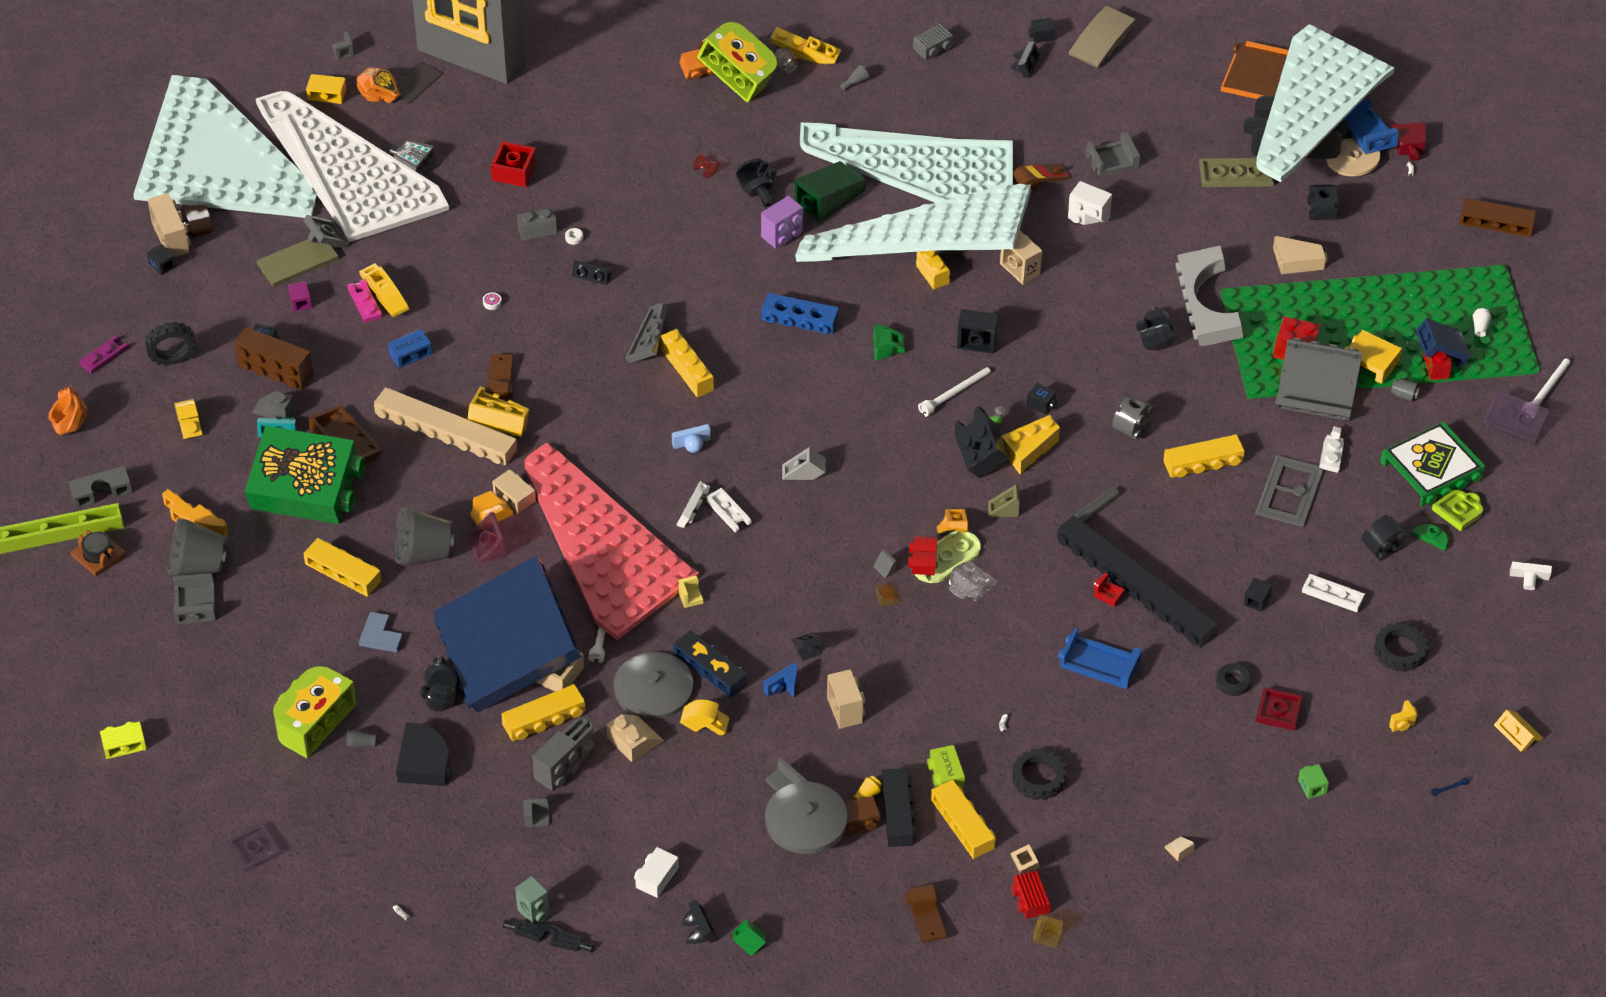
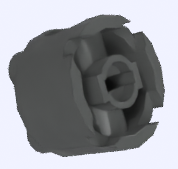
M1128 395L1119 405L1122 409L1120 412L1116 411L1112 427L1138 440L1142 430L1146 431L1150 426L1151 421L1148 419L1153 412L1154 406Z

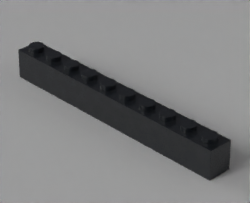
M1073 515L1058 527L1057 539L1061 545H1066L1075 556L1082 557L1090 567H1095L1099 570L1101 575L1104 573L1108 574V578L1115 585L1125 589L1133 600L1141 602L1148 611H1153L1157 614L1162 622L1170 624L1175 632L1186 636L1191 644H1196L1201 648L1217 635L1218 623Z

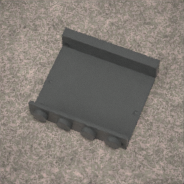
M1299 338L1287 339L1275 408L1350 421L1362 352L1355 348L1340 349V346L1332 344L1323 346L1320 342L1316 341L1306 343Z

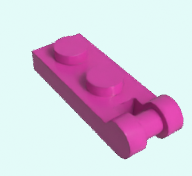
M365 279L360 280L356 284H347L348 291L365 323L382 318V313Z

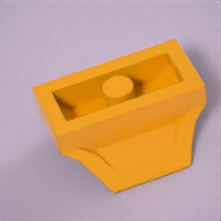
M492 491L473 498V509L470 517L478 529L513 515V511L507 502L499 498Z
M945 509V517L937 526V532L942 533L956 530L967 533L965 509Z

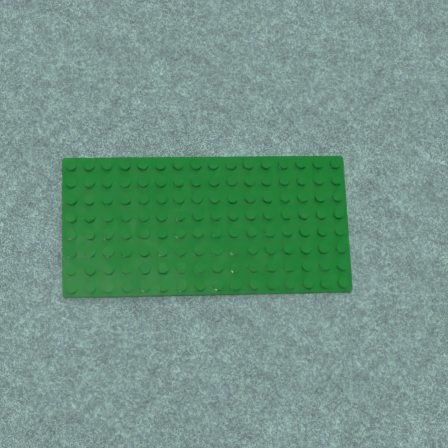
M1506 265L1234 287L1220 290L1225 313L1238 312L1243 338L1232 341L1246 396L1249 399L1277 397L1284 360L1274 358L1273 355L1275 342L1284 316L1320 324L1317 342H1320L1323 346L1332 344L1340 346V349H1345V347L1351 345L1353 337L1355 335L1358 336L1364 330L1402 348L1400 361L1382 384L1375 381V372L1360 366L1355 390L1392 387L1395 379L1426 384L1530 375L1540 372ZM1480 308L1489 310L1491 320L1484 337L1475 335L1473 314ZM1426 318L1460 330L1471 357L1460 368L1456 367L1452 356L1449 355L1451 360L1449 379L1430 380L1422 353L1423 350L1415 331Z

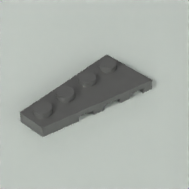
M664 302L649 308L625 357L629 363L656 355L668 308Z

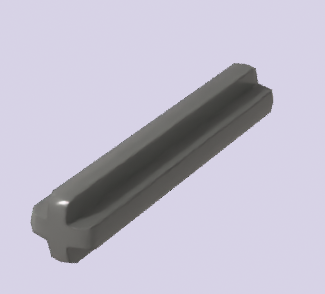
M1111 487L1074 514V516L1082 522L1086 521L1119 496L1118 489Z

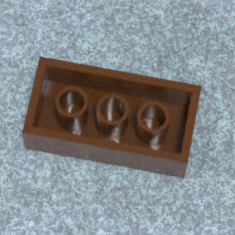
M245 327L234 341L237 363L243 370L254 371L259 376H267L275 382H282L293 389L298 388L301 390L313 376L311 354L306 349Z

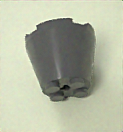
M401 508L396 526L398 528L397 541H395L396 563L408 566L449 559V547L454 545V535H451L453 521L414 508Z
M178 518L169 552L168 574L172 576L202 573L221 574L222 563L220 562H225L226 551H224L223 547H226L227 536L188 519Z

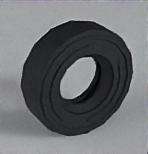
M1229 663L1218 670L1216 684L1219 690L1226 695L1240 696L1250 689L1252 682L1251 673L1243 665ZM1229 675H1237L1240 677L1241 682L1233 685L1228 683L1226 678Z

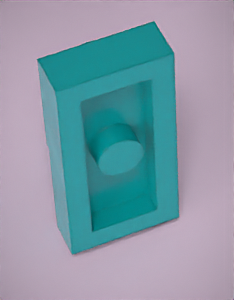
M282 417V419L258 418V437H262L265 426L296 431V420H294V417Z

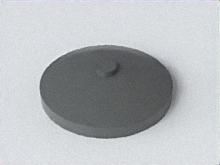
M662 652L642 653L628 659L620 666L614 678V694L620 706L628 713L645 719H661L676 714L687 705L693 693V677L687 665L677 657Z
M798 782L781 788L771 797L765 811V825L770 837L780 847L794 853L814 854L831 848L842 838L847 827V809L842 798L831 788L815 782Z

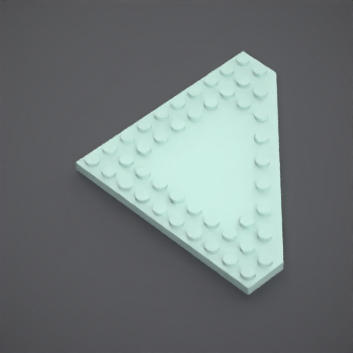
M171 76L134 191V200L148 201V198L169 193L171 199H175L176 204L206 205L208 208L305 218L306 215H313L317 194L302 172L205 78Z

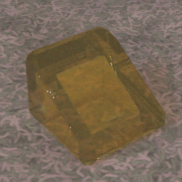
M875 584V593L880 607L899 603L893 586Z

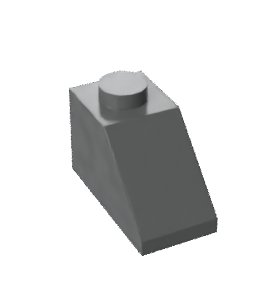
M274 391L260 398L252 413L268 418H290L295 410L293 396Z

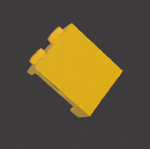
M1364 330L1358 336L1355 335L1349 347H1345L1346 350L1348 348H1355L1362 352L1360 366L1375 372V381L1381 384L1400 361L1402 348Z

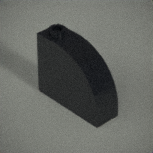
M406 722L396 769L397 782L446 786L447 779H451L452 768L449 767L446 742L437 731L426 725Z

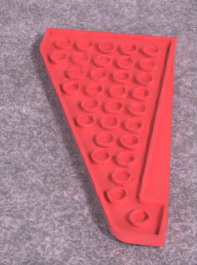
M548 443L543 444L526 457L525 473L536 491V497L592 619L597 626L617 641L679 593L678 580L692 576L699 577V572L681 560Z

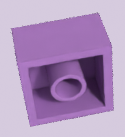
M789 196L761 212V237L775 249L779 246H784L788 240L798 237L803 232V207Z

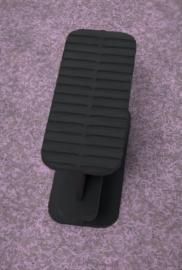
M1260 96L1257 98L1254 118L1248 117L1244 120V133L1251 134V152L1255 156L1258 155L1275 96ZM1342 120L1305 158H1337L1341 150L1342 137L1347 134V122Z

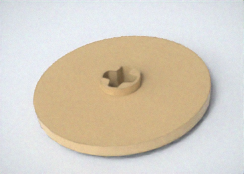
M1353 138L1342 140L1340 154L1337 158L1326 160L1328 166L1338 174L1361 176L1373 171L1378 166L1380 152L1365 154Z

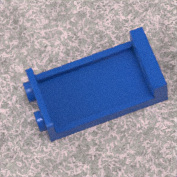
M1370 98L1363 99L1343 119L1348 125L1347 132L1365 154L1398 146V130L1396 128L1388 129L1372 109V100Z
M1074 628L1072 634L1067 635L1066 646L1061 648L1058 655L1060 667L1127 689L1141 661L1142 649L1134 647L1132 653L1078 636V629Z

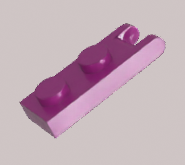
M115 335L79 360V363L93 374L130 348V345L128 343H124L121 346L118 345L117 342L120 340V337Z

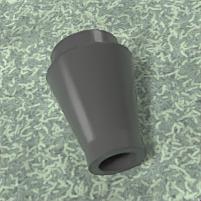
M355 729L352 731L347 730L346 746L351 747V749L375 747L376 735Z

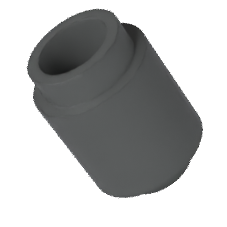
M1395 379L1391 393L1395 394L1396 397L1413 402L1414 398L1418 399L1421 389L1418 388L1417 383L1404 379Z

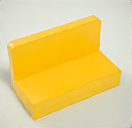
M1506 710L1494 724L1521 752L1526 751L1534 740L1541 741L1543 739L1517 712Z

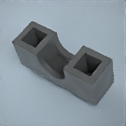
M125 466L68 481L76 509L95 504L94 494L100 490L110 491L113 498L132 494Z

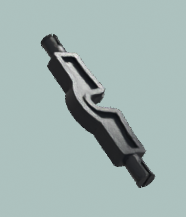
M506 919L503 922V928L513 930L515 935L538 943L542 942L546 934H551L550 945L553 947L576 952L579 949L592 952L594 944L582 941L581 936L564 932L554 924H535L521 919L517 923Z

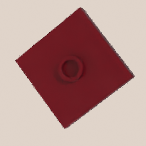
M1264 687L1255 722L1295 731L1303 696Z

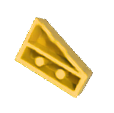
M480 386L470 402L467 420L498 432L522 437L527 427L529 409L511 400L508 402L499 399L500 395L496 393L493 395L485 392V388Z
M1048 415L1002 435L1010 456L1008 460L1020 475L1029 465L1036 462L1037 458L1042 454L1044 455L1059 441L1060 427L1054 419Z

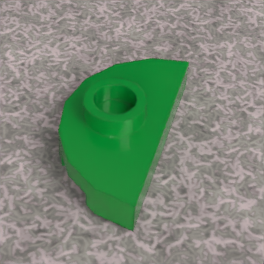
M1423 524L1411 531V535L1444 551L1446 550L1448 538L1439 527Z

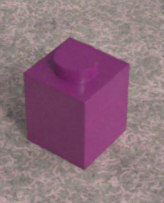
M306 281L288 285L293 311L311 309V299Z

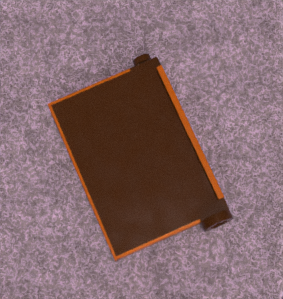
M1246 41V43H1235L1232 51L1234 57L1222 83L1221 91L1254 99L1260 96H1275L1289 50Z

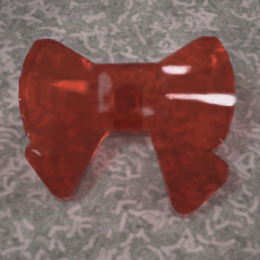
M700 154L695 159L693 170H699L703 167L705 171L702 177L709 178L710 174H713L718 168V163L710 162L705 158L704 154Z

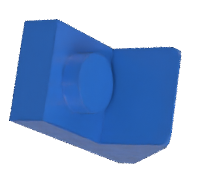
M795 662L764 680L763 692L769 697L773 694H779L785 688L794 698L798 678V664Z

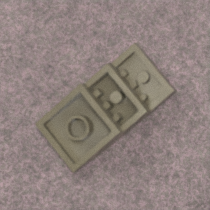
M1105 6L1079 36L1068 52L1069 55L1099 69L1106 57L1109 58L1115 48L1121 45L1136 19Z

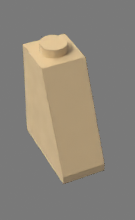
M1279 236L1274 237L1273 250L1281 274L1324 270L1328 259L1327 253L1323 252L1322 245Z

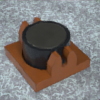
M87 530L85 537L82 534L79 535V546L71 551V556L95 576H98L126 556V551L102 531L91 532Z

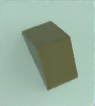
M1016 484L988 501V516L1018 517L1019 486Z

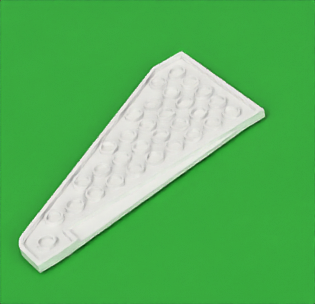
M279 91L256 98V104L263 117L331 214L347 241L352 242L449 210V205L438 185L294 94Z

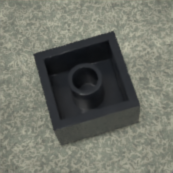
M961 309L958 322L957 349L993 354L997 338L998 314Z

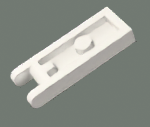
M722 488L706 496V502L734 532L739 531L738 523L742 521L747 525L752 523L747 514Z

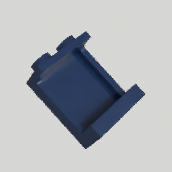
M1428 318L1415 330L1426 357L1431 358L1437 351L1452 356L1458 368L1471 357L1460 330Z

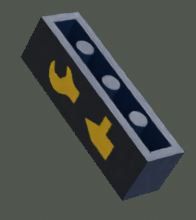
M689 630L674 642V655L729 698L747 685L746 671L742 667L735 665L728 656L722 655L715 646L704 641L701 635Z

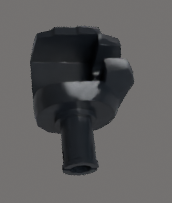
M753 158L752 160L745 161L737 168L736 177L745 193L752 197L759 196L763 206L766 208L774 203L769 190L774 185L773 181L777 172L775 168H768V162L763 161L761 158Z
M1152 307L1145 314L1144 318L1136 322V330L1140 332L1142 343L1148 350L1164 348L1175 340L1171 319L1168 313L1162 309Z
M438 656L433 659V665H430L425 671L426 686L421 688L420 695L426 699V705L429 709L444 711L453 706L458 681L455 671L450 666L445 665V658L441 657V662H439L440 657Z

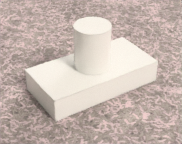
M1512 562L1510 576L1524 577L1523 588L1535 590L1536 579L1549 580L1552 566Z

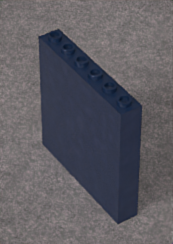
M537 556L433 611L436 618L434 623L442 633L440 639L447 646L446 654L449 660L453 661L452 669L460 679L458 685L461 691L465 692L466 697H464V701L468 708L472 707L476 712L486 709L582 657L547 570Z

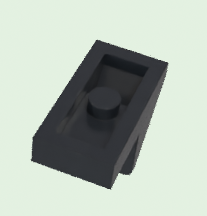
M808 633L791 639L802 661L821 655L818 647L819 644H822L820 635Z

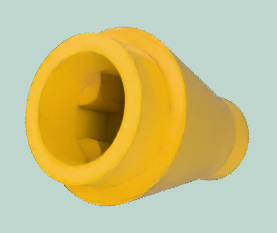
M870 776L864 780L857 793L853 796V799L874 797L881 792L880 789L883 786L877 778Z

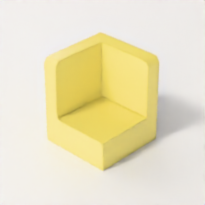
M697 576L678 580L679 595L684 608L703 604Z

